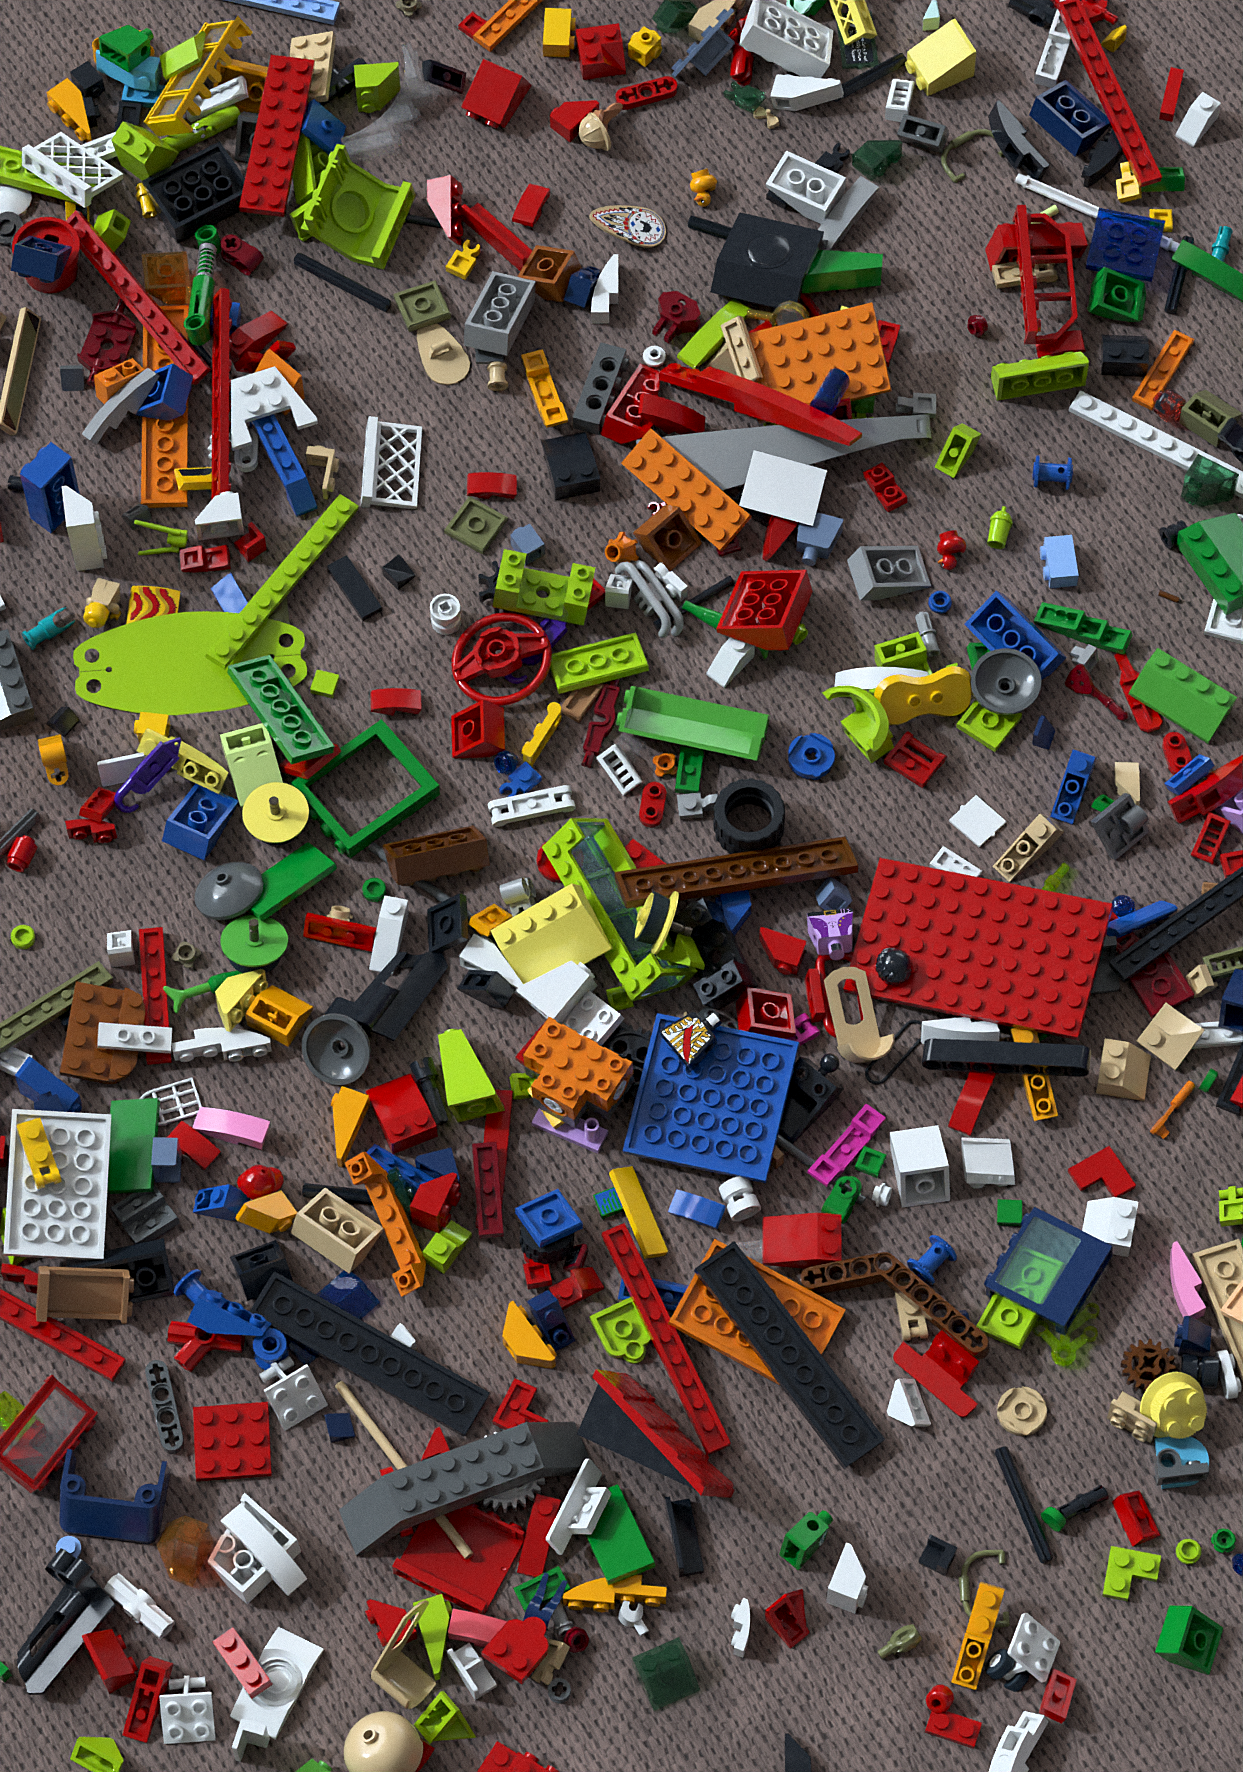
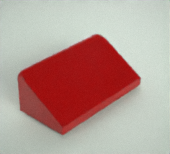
M1140 1490L1121 1494L1112 1501L1132 1546L1160 1536Z

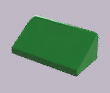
M1158 167L1162 176L1161 181L1141 187V192L1184 191L1185 175L1183 167Z

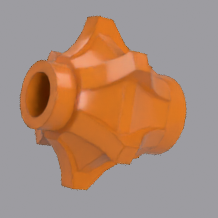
M619 532L615 540L609 539L608 545L605 548V556L609 561L617 562L618 564L621 562H631L632 560L637 561L639 557L636 555L635 545L638 542L636 539L631 540L628 538L625 532Z

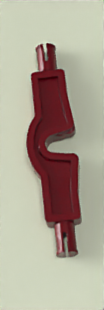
M620 678L611 680L609 684H604L601 695L594 707V714L606 720L604 722L591 721L589 723L583 745L585 756L581 765L584 767L587 764V767L591 768L594 755H599L605 736L614 728L616 720L615 706L620 694V688L618 687Z

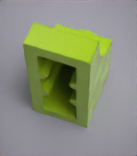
M451 1220L440 1233L436 1232L423 1250V1257L426 1263L445 1274L471 1238L472 1233Z

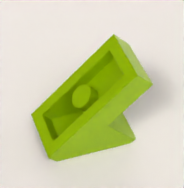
M682 934L677 935L674 948L665 946L664 950L660 949L657 955H655L656 959L702 970L705 967L694 940Z

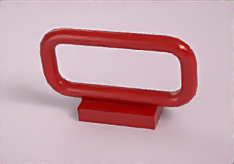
M853 952L844 953V957L840 960L851 962ZM819 955L815 961V969H809L805 977L811 1023L821 1022L823 1019L825 1030L829 1035L836 1038L824 983L826 978L825 962L833 959L830 958V955ZM857 995L858 1005H859V1012H860V1018H861V1021H862V1020L864 1019V1017H863V1012H862V1008H861V1003H860L859 995Z

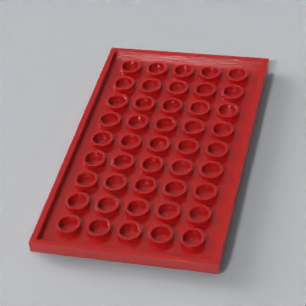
M879 858L850 967H856L866 972L870 995L874 999L1079 1041L1113 904ZM895 947L905 951L910 956L912 972L909 979L898 985H890L879 978L875 966L877 963L876 959L885 948ZM846 979L843 988L844 992L859 995L856 981Z

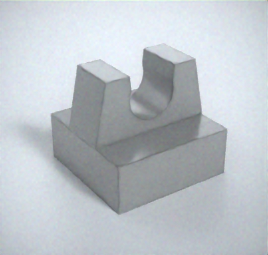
M1090 644L1086 649L1075 646L1070 652L1074 657L1072 662L1076 665L1083 664L1089 673L1099 661L1097 648Z

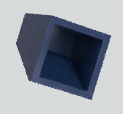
M1235 968L1222 997L1218 1027L1242 1034L1243 970Z

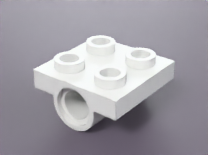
M588 991L561 1024L577 1031L578 1034L584 1035L602 1046L625 1018L591 991Z

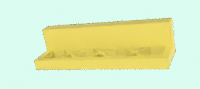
M829 0L845 45H850L862 37L872 39L877 36L865 0ZM843 3L847 4L849 8L846 18L841 14ZM850 23L854 24L857 33L851 37L848 33Z

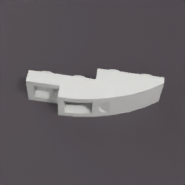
M221 1027L194 1030L195 1039L171 1043L175 1061L180 1060L181 1062L191 1061L194 1057L198 1056L213 1057L219 1052H223L224 1060L235 1062L242 1060L245 1056L261 1057L266 1055L267 1052L272 1051L270 1038L255 1032L233 1028L231 1032Z
M1024 1711L1015 1727L1008 1725L995 1751L989 1772H1028L1029 1768L1025 1762L1049 1722L1044 1715Z

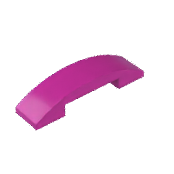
M865 1104L852 1119L851 1125L825 1155L822 1154L807 1173L826 1187L829 1186L860 1154L863 1147L869 1143L881 1127L886 1117L868 1104Z

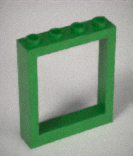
M382 719L340 748L341 752L309 779L298 777L291 782L292 786L305 796L309 806V818L312 821L317 820L319 822L322 833L327 838L331 836L335 841L334 845L340 854L345 853L349 859L440 795L439 784ZM379 738L421 787L350 837L308 787L372 741Z

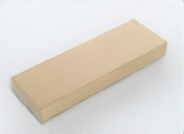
M737 316L722 324L721 328L737 376L754 382L763 379L744 318Z

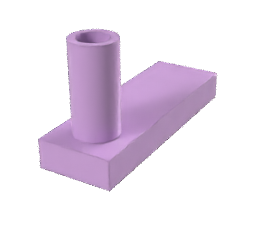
M538 1109L532 1121V1126L597 1154L608 1135V1130L600 1127L598 1120L595 1118H588L586 1121L580 1118L576 1128L564 1123L555 1130L541 1109Z

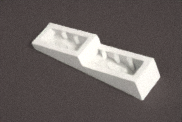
M1058 9L1034 79L1035 84L1050 88L1057 84L1071 41V37Z

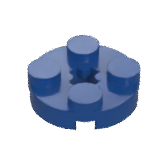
M810 733V735L803 737L801 735L790 744L788 765L798 776L818 780L828 774L833 768L835 753L831 741L825 736L817 733ZM812 752L816 753V756H815V757H816L817 759H815V760H808V759H807V756H806L807 753H808V754H812Z

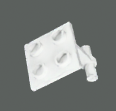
M290 1356L279 1363H272L269 1369L259 1373L264 1383L276 1375L280 1378L278 1382L264 1389V1392L285 1431L328 1406L307 1364L288 1376L283 1373L286 1369L294 1366Z
M190 1675L182 1679H169V1690L184 1689V1694L160 1695L164 1744L213 1741L216 1739L212 1693H190L191 1688H206L205 1676L190 1678Z

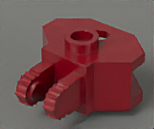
M679 291L663 292L658 298L660 319L652 330L654 336L657 337L665 328L668 332L664 336V341L670 343L676 335L679 336L681 333L696 332L701 326L699 320L701 312L695 300Z

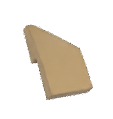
M1115 762L1114 771L1115 785L1118 786L1117 794L1120 796L1124 793L1130 794L1135 805L1139 806V763Z

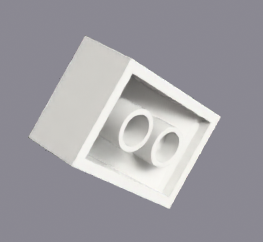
M786 151L768 179L766 187L804 217L822 224L845 193L846 177Z

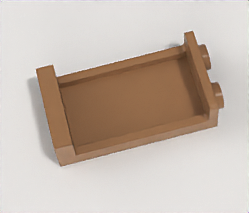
M39 1266L36 1321L47 1322V1317L111 1319L121 1320V1324H127V1317L132 1316V1302H128L129 1293L134 1291V1278H130L129 1270Z

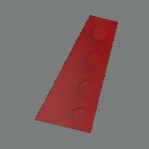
M1044 223L1031 224L1028 227L1029 234L1033 235V247H1030L1031 255L1065 254L1064 240ZM1058 223L1070 233L1072 259L1082 257L1088 246L1082 223ZM998 224L985 248L991 272L992 265L1016 262L1018 252L1015 224Z

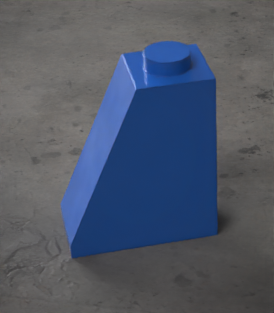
M29 1056L15 1074L20 1093L30 1100L37 1102V1096L51 1091L52 1095H58L64 1112L80 1113L82 1108L80 1095Z

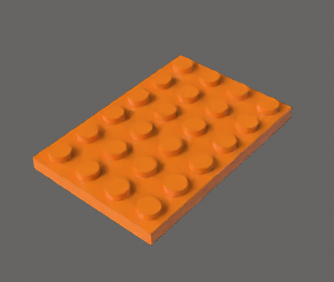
M872 302L749 333L763 375V379L756 383L772 388L810 406L846 398L855 401L892 391L874 304ZM757 418L759 424L768 422Z
M714 1239L701 1264L728 1245ZM746 1256L822 1355L846 1309ZM695 1273L668 1324L780 1385Z

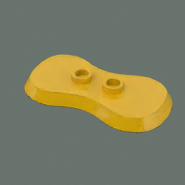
M957 666L946 667L924 677H912L902 674L891 675L877 685L874 697L879 700L885 709L889 725H900L921 715L931 714L941 717H953L961 714L970 706L973 697L971 676L967 670Z

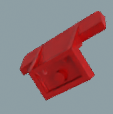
M942 1330L935 1336L929 1350L923 1356H920L904 1341L893 1354L894 1362L959 1417H967L977 1407L978 1404L964 1393L961 1388L972 1378L979 1361Z

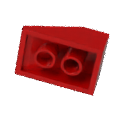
M410 1073L365 1091L366 1095H369L370 1104L392 1154L438 1137L436 1123Z
M806 1213L763 1217V1265L806 1269L842 1260L840 1214Z

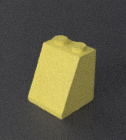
M953 19L907 52L905 66L910 74H914L918 88L924 90L926 95L929 96L973 77L976 50L956 19Z

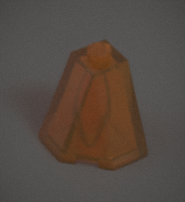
M186 1515L166 1523L157 1543V1549L170 1579L190 1587L194 1586L213 1544L209 1525Z

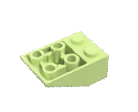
M263 723L220 735L224 755L241 808L244 806L250 793L261 785L273 782L283 783L272 741Z

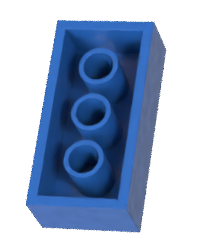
M50 442L46 447L38 451L37 456L30 463L24 465L20 477L30 518L52 533L65 520L62 486H68L78 494L80 492L72 457Z

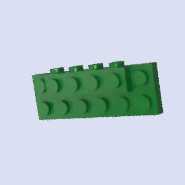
M270 655L228 666V675L291 765L333 753L334 745L324 732L322 725L318 724L313 717L311 709L306 707L301 695L294 690L289 678L285 677Z

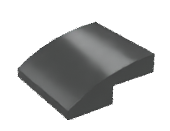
M155 1185L153 1192L133 1193L111 1207L112 1212L134 1244L152 1241L180 1223L178 1217L166 1203L164 1196Z

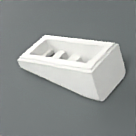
M892 80L886 105V120L901 122L904 114L909 115L914 81ZM896 88L908 90V92L896 90Z
M619 744L612 745L596 757L623 796L643 782ZM614 755L618 756L616 760H614L612 763H609L608 760L610 758H612ZM622 762L623 766L614 771L613 767ZM627 769L628 773L619 779L618 775ZM632 776L634 780L624 787L622 783Z

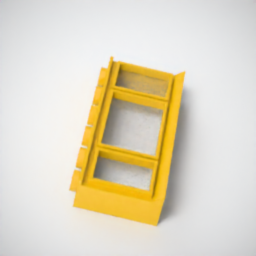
M238 15L235 20L211 24L204 23L199 33L202 31L206 33L201 62L170 78L144 120V123L157 137L191 133L193 131V128L183 118L186 110L192 116H199L201 114L200 107L193 99L196 94L202 99L211 98L210 90L203 83L207 77L214 83L221 81V74L214 68L217 60L223 66L231 65L232 59L224 51L226 45L229 44L233 49H240L242 42L238 37L251 36L253 33Z

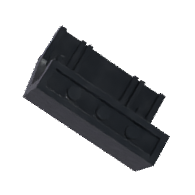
M739 212L717 258L710 292L788 311L801 312L803 303L800 302L805 278L818 250L827 249L828 240L823 239L824 231Z

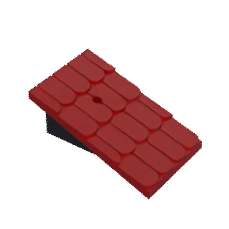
M595 1369L593 1379L598 1385L577 1435L696 1490L701 1496L732 1497L735 1491L733 1483L708 1461L709 1456L679 1430V1424L654 1403L656 1399L627 1373Z

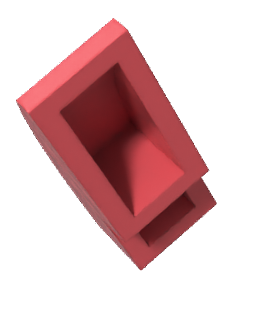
M453 1609L448 1636L449 1639L474 1643V1646L486 1647L507 1621Z

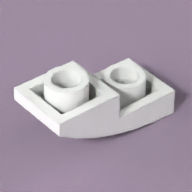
M745 1598L742 1599L740 1605H735L731 1618L734 1619L733 1628L741 1630L740 1632H735L731 1645L734 1646V1655L742 1658L747 1648L750 1631V1608L748 1599Z

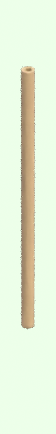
M343 1381L338 1382L335 1388L397 1470L407 1467L406 1463ZM442 1515L434 1518L465 1559H469L473 1552L446 1516Z

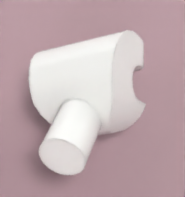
M624 1600L618 1614L620 1622L627 1627L634 1626L640 1636L646 1634L649 1630L641 1619L643 1616V1606L638 1603L636 1610L631 1611L629 1609L630 1602Z

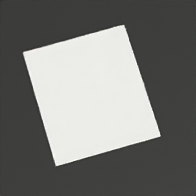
M754 450L739 506L813 526L827 470Z

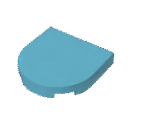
M1189 1436L1183 1439L1163 1437L1155 1438L1154 1440L1156 1456L1162 1449L1171 1448L1178 1452L1182 1465L1195 1460L1200 1461V1463L1207 1462L1209 1465V1456L1206 1448L1193 1437ZM1165 1459L1161 1461L1165 1467L1170 1468L1174 1466L1170 1460ZM1198 1481L1161 1485L1162 1489L1194 1485Z

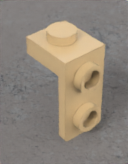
M308 446L306 452L307 464L326 467L322 492L323 499H328L329 492H334L335 478H333V473L338 472L339 459L336 458L335 449H328L323 446Z

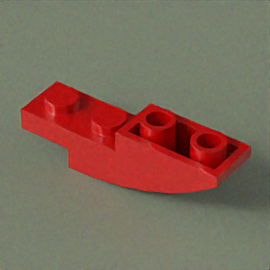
M1243 755L1210 772L1205 776L1207 780L1167 801L1175 820L1179 824L1198 813L1204 816L1225 803L1243 788Z

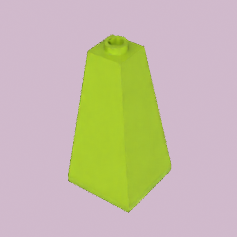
M449 1029L443 1034H439L438 1039L447 1103L457 1122L505 1111L504 1105L462 1029Z

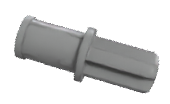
M919 612L915 619L919 634L927 650V657L937 656L940 654L935 637L937 632L932 627L929 614L927 612Z

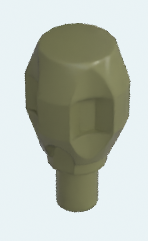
M914 1624L906 1625L895 1631L890 1641L887 1642L888 1644L877 1652L882 1659L892 1653L908 1652L920 1643L922 1637Z

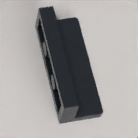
M670 1496L665 1497V1509L679 1577L704 1573L690 1498L671 1502Z

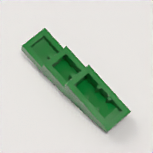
M1182 240L1171 258L1172 262L1192 271L1193 275L1212 284V287L1243 302V274L1204 250Z
M1044 602L1041 603L1034 619V624L1082 643L1120 654H1125L1133 636L1131 630L1109 626L1108 621L1088 617L1085 611Z

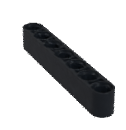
M932 1038L924 1041L922 1066L929 1070L1084 1077L1089 1074L1091 1049L1083 1045Z

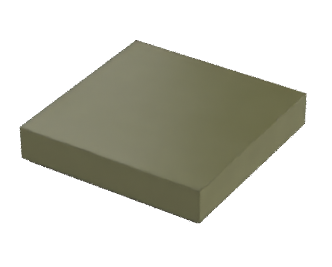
M436 280L393 294L409 332L451 319V313Z
M469 496L445 528L444 534L483 555L507 523L508 517Z

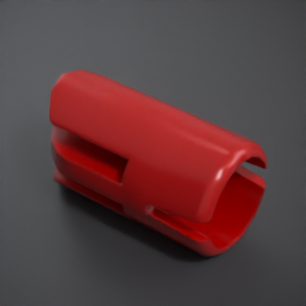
M737 43L733 47L730 76L739 85L746 87L750 84L752 78L754 52L745 50L740 43Z

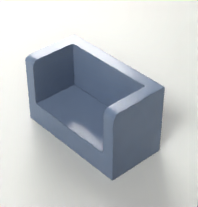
M153 1137L151 1166L155 1182L179 1183L182 1153L178 1138Z

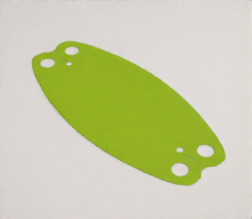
M215 611L174 613L142 619L98 634L81 643L73 651L74 664L79 668V677L75 680L76 694L84 700L100 706L134 713L149 712L183 715L227 710L248 705L249 703L228 675V666L224 670L205 658L206 652L239 613ZM267 619L229 665L273 654L278 656L274 657L273 660L280 670L285 664H291L295 667L296 672L294 676L289 678L293 687L300 683L307 675L306 662L301 659L300 655L301 650L305 646L304 633L287 623ZM285 633L290 634L294 639L293 644L287 648L279 644V637ZM96 649L99 652V659L93 663L88 662L85 659L87 650ZM111 667L112 671L107 672L106 668ZM92 679L99 680L101 683L100 691L97 693L89 692L86 688L88 681Z

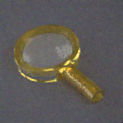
M793 301L779 304L773 313L752 309L747 311V318L772 322V327L810 318L806 308Z

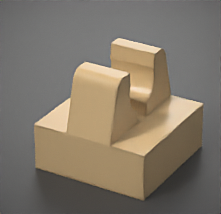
M1206 964L1198 965L1185 976L1188 985L1195 994L1194 998L1202 997L1218 986L1217 982H1213Z

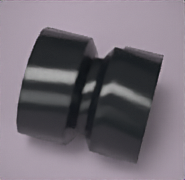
M1183 1354L1181 1372L1196 1379L1202 1388L1216 1389L1219 1358L1204 1356L1199 1360L1197 1355Z

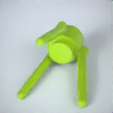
M139 520L134 521L136 525L168 533L167 544H171V547L139 551V556L168 552L179 553L180 548H186L188 530L173 529Z

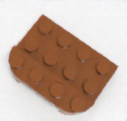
M76 981L59 1075L104 1084H116L132 1074L137 1062L138 1051L97 1048L98 1025L101 1022L143 1026L145 1006L142 996L129 988L119 990Z

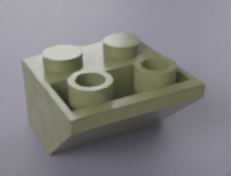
M1203 390L1195 393L1181 409L1179 423L1217 447L1222 441L1217 435L1228 419L1234 418L1238 422L1243 413L1209 391Z

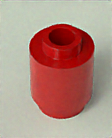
M25 835L16 837L7 855L8 861L6 865L14 871L24 872L29 867L38 848L35 840Z

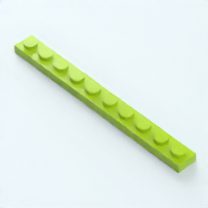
M339 494L206 652L205 658L225 670L358 511L359 506Z

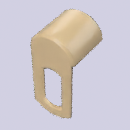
M842 967L832 971L824 979L838 1043L837 1049L840 1055L853 1063H866L884 1057L893 1047L894 1034L884 1037L879 1035L866 972L856 967ZM844 979L856 981L864 1017L856 1025H850L845 1022L838 990L839 982Z
M426 1600L418 1603L402 1618L371 1672V1679L405 1709L416 1707L436 1685L435 1680L401 1652L429 1605V1602ZM416 1614L402 1640L392 1649L408 1620Z

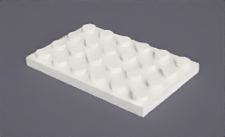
M12 1109L3 1256L74 1260L104 1259L111 1114ZM39 1117L41 1118L62 1182L57 1184L53 1182L46 1184L41 1189H37L16 1128L17 1124ZM48 1168L40 1170L41 1175L50 1173Z

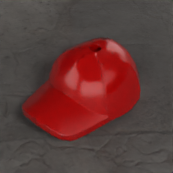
M254 1165L248 1168L237 1179L238 1187L252 1200L277 1192L284 1182L283 1175L279 1169L263 1165Z

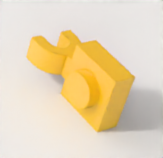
M1129 162L1120 163L1122 178L1116 180L1119 202L1124 203L1142 198L1141 188Z

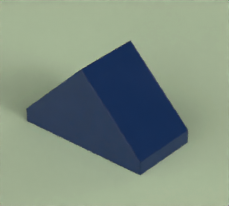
M452 1148L419 1155L415 1159L416 1168L436 1179L453 1172L457 1174L458 1183L460 1184Z

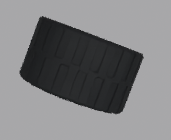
M754 778L740 779L728 784L726 788L720 791L719 796L715 800L713 828L715 837L724 850L726 849L730 854L773 848L779 845L784 834L785 804L780 793L771 784H767L762 780H755ZM752 804L765 809L772 817V821L762 830L743 832L734 828L728 822L727 815L738 806Z

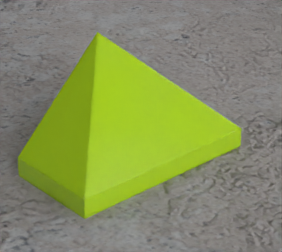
M79 1737L70 1757V1760L92 1772H120L124 1762L114 1739L104 1737Z

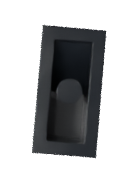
M469 970L457 988L459 991L485 1005L496 1008H504L511 1000V995L515 991V988L498 971Z

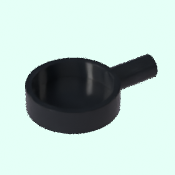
M14 212L0 213V244L10 246L11 250L15 234L25 224L19 215Z

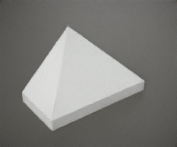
M897 1379L887 1409L888 1415L910 1426H930L931 1422L915 1379Z

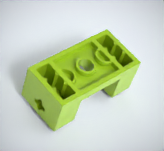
M504 549L492 607L584 626L596 567L573 563L570 577L524 568L527 553ZM538 591H545L549 596L540 598L536 593Z

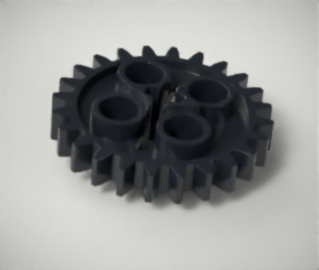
M632 1025L629 1026L628 1031H624V1028L620 1026L619 1033L616 1034L614 1031L611 1037L603 1043L602 1047L615 1052L619 1046H626L627 1050L619 1054V1056L633 1062L634 1075H642L643 1070L641 1068L644 1067L645 1060H639L638 1057L644 1052L647 1053L652 1033L649 1030L643 1034L641 1026L636 1032ZM640 1081L632 1084L624 1096L625 1103H628L630 1097H633L635 1101Z

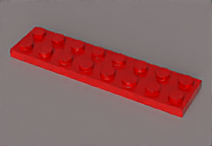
M271 55L239 205L240 212L284 217L301 137V128L315 68V60Z

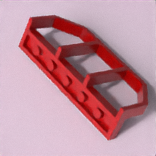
M1017 205L1013 216V223H1015L1018 252L1016 262L1019 265L1021 284L1020 302L1023 305L1025 326L1024 345L1053 344L1070 329L1078 318L1070 233L1046 213L1030 214L1027 213L1026 205ZM1031 222H1042L1064 240L1065 254L1031 255L1030 247H1033V235L1029 234L1028 230ZM1066 263L1069 292L1034 293V289H1037V277L1033 276L1032 268H1035V264ZM1070 301L1071 318L1055 335L1036 336L1041 331V320L1036 315V311L1039 310V302Z

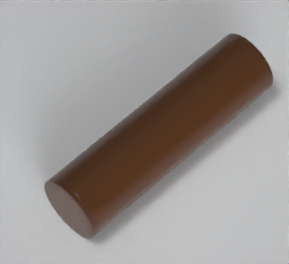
M1161 590L1158 596L1176 603L1180 599Z

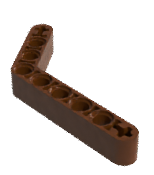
M888 1252L808 1267L800 1275L802 1286L818 1295L884 1282L974 1358L983 1359L989 1353L990 1347L985 1333ZM883 1263L892 1264L888 1270L879 1269ZM864 1267L867 1269L864 1275L855 1274L858 1268ZM836 1272L843 1274L839 1280L831 1279V1276ZM823 1275H825L827 1282H824ZM811 1278H815V1284H810ZM902 1278L910 1280L906 1286L898 1285V1281ZM920 1294H926L929 1296L928 1299L923 1302H919L916 1300L917 1296ZM940 1309L947 1311L944 1317L934 1316L935 1312ZM963 1325L965 1330L962 1333L953 1332L954 1327ZM972 1340L976 1344H980L982 1342V1347L980 1348L979 1346H976L974 1348Z

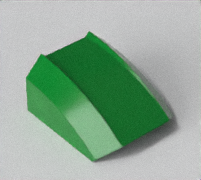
M1103 267L1096 274L1091 284L1087 310L1089 313L1109 319L1140 322L1143 320L1146 303L1145 283Z

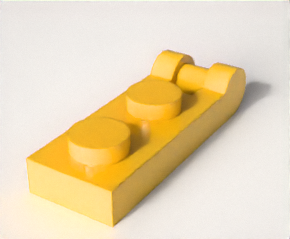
M556 702L548 705V715L542 724L538 723L535 727L532 740L530 742L527 741L523 746L521 752L523 754V763L527 762L531 767L562 720L561 706Z
M41 1118L17 1124L16 1128L37 1189L44 1188L46 1184L52 1182L54 1184L62 1182ZM49 1169L50 1173L41 1175L40 1170Z

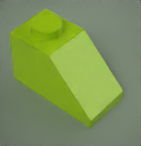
M963 423L953 427L935 468L955 478L972 455L982 434Z

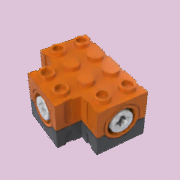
M548 1017L523 1054L526 1075L535 1078L531 1085L534 1106L576 1128L580 1122L579 1119L582 1115L584 1116L588 1109L601 1114L602 1117L609 1120L634 1083L632 1061L620 1057L619 1054L598 1045L597 1042L578 1034L577 1031L558 1023L551 1017Z

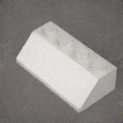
M62 486L66 527L76 571L104 568L103 559H107V550L102 534L99 512L93 510L92 502L68 486Z

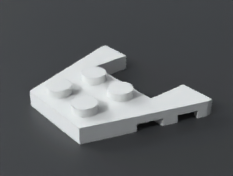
M275 366L231 380V446L233 451L252 445V440L246 426L247 422L291 409L298 430L318 424L316 416Z

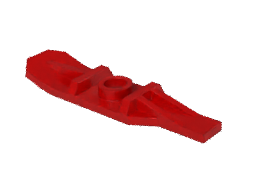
M1126 653L1114 654L1121 671L1119 683L1140 730L1151 732L1160 729L1163 721L1158 712L1129 695V691L1137 680L1139 673L1131 666Z

